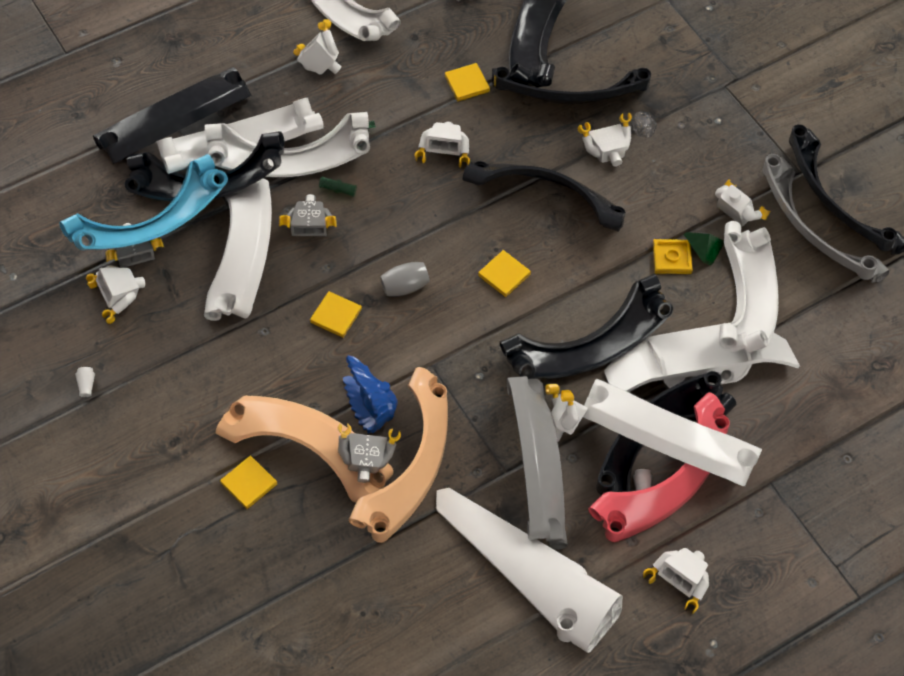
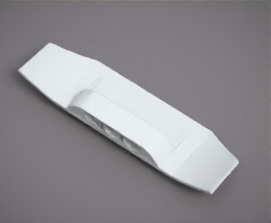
M719 324L649 336L633 349L613 360L604 370L609 384L631 392L639 386L658 380H663L671 388L709 371H715L721 375V385L733 383L747 375L752 364L761 362H774L799 368L800 365L787 340L773 333L767 347L752 353H748L745 349L733 352L722 348L719 344L721 325Z

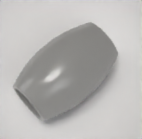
M423 262L404 263L393 267L380 276L386 296L407 295L421 289L430 282L426 266Z

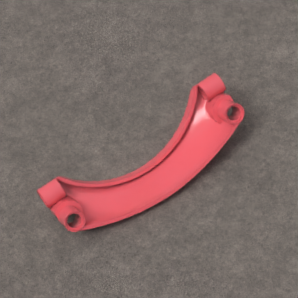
M708 392L693 406L697 423L727 434L730 421L724 415L725 408L716 395ZM684 463L675 474L655 486L632 492L603 493L588 508V511L597 521L601 522L604 520L603 527L606 529V538L611 542H619L655 526L675 513L698 491L710 472ZM611 528H617L620 531L614 532L611 530Z

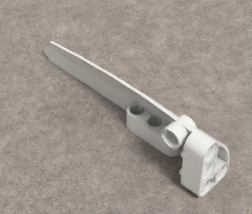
M451 488L437 490V512L493 564L557 630L558 639L563 642L571 641L587 653L591 652L619 618L622 611L623 596L587 575L586 570L576 562L537 539L529 540L527 533Z

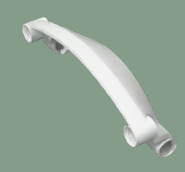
M311 0L317 9L333 24L362 41H377L382 35L392 33L401 24L400 19L390 8L372 10L357 4L353 0Z
M308 98L294 101L291 105L227 124L237 134L256 144L261 134L281 131L284 140L287 141L303 134L323 129L322 118L319 113L315 114L312 111ZM205 131L174 139L168 137L156 141L168 174L187 169L191 161L208 154ZM213 153L212 156L219 158L221 154Z
M348 113L332 131L322 138L303 146L284 148V154L281 155V166L266 177H295L313 174L337 167L366 154L370 150L368 113ZM225 123L205 125L208 154L212 157L217 167L227 170L236 168L248 158L257 145L237 134ZM360 141L366 142L364 146L357 145ZM219 153L221 154V156L219 158H214L212 154ZM268 159L269 165L273 166V161Z
M264 178L247 188L224 196L230 208V227L222 261L207 293L204 317L208 320H220L222 313L228 316L235 314L245 319L251 314L266 261L271 231V195L269 181Z
M729 221L725 225L724 245L735 279L737 307L731 324L723 323L720 325L719 344L722 348L733 352L745 349L748 353H752L767 347L776 327L779 303L778 283L770 242L771 238L765 227L753 232L746 230L741 233L739 222Z
M599 379L595 380L584 404L588 409L583 418L741 486L746 485L762 451L759 447L683 418Z

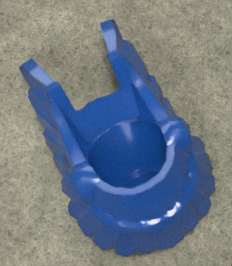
M348 355L346 361L349 364L348 367L351 369V373L354 375L353 377H343V382L346 385L344 388L348 392L347 397L350 399L349 404L352 406L351 410L355 412V418L359 420L358 424L363 426V430H367V433H374L386 422L393 419L398 400L390 390L388 382L378 380L371 374L368 366L364 365L357 358Z

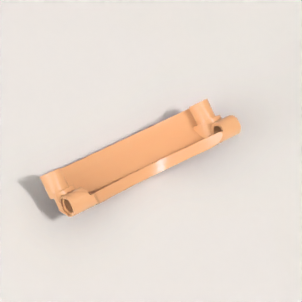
M422 367L415 368L408 384V388L419 404L423 417V436L419 450L409 467L394 482L383 489L359 498L348 520L350 524L358 528H365L367 526V530L372 534L374 541L379 543L387 541L421 504L437 476L445 450L448 428L447 389L444 385L437 383V376ZM383 528L385 531L377 532L376 529Z
M246 395L231 405L230 410L224 414L216 428L217 435L233 443L253 436L272 435L291 439L308 447L325 460L334 470L345 487L349 498L355 503L359 498L383 489L385 483L393 475V468L387 463L377 473H370V482H358V472L350 471L348 465L343 462L338 453L339 436L341 433L337 427L341 423L320 411L295 402L278 398ZM342 424V431H346L347 427Z

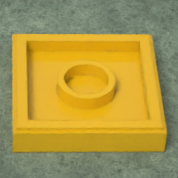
M477 63L445 72V78L457 102L490 92V87Z
M653 239L655 274H692L691 245L688 240Z
M504 250L478 272L480 278L505 297L531 275V271Z
M328 291L310 318V323L344 338L361 312L362 306Z
M251 455L220 480V483L246 509L250 508L277 485V481Z

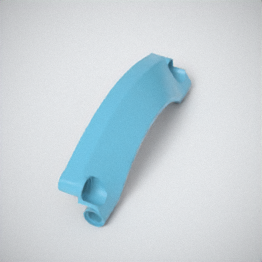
M206 154L189 163L185 179L176 197L162 212L147 221L127 226H111L91 221L77 213L60 221L59 225L71 243L74 242L75 246L83 251L115 249L140 244L161 237L192 219L214 199L226 185L228 178L225 172L215 169L212 157ZM215 175H216V176L219 178V180H220V181H219V184L215 183V181H214V176H215ZM83 236L88 238V246L82 244Z

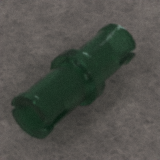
M322 176L319 182V188L332 190L336 194L340 192L353 197L356 194L357 185L344 183L340 179L333 180Z

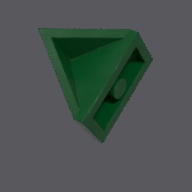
M684 233V236L702 262L712 265L724 245V240L706 233Z

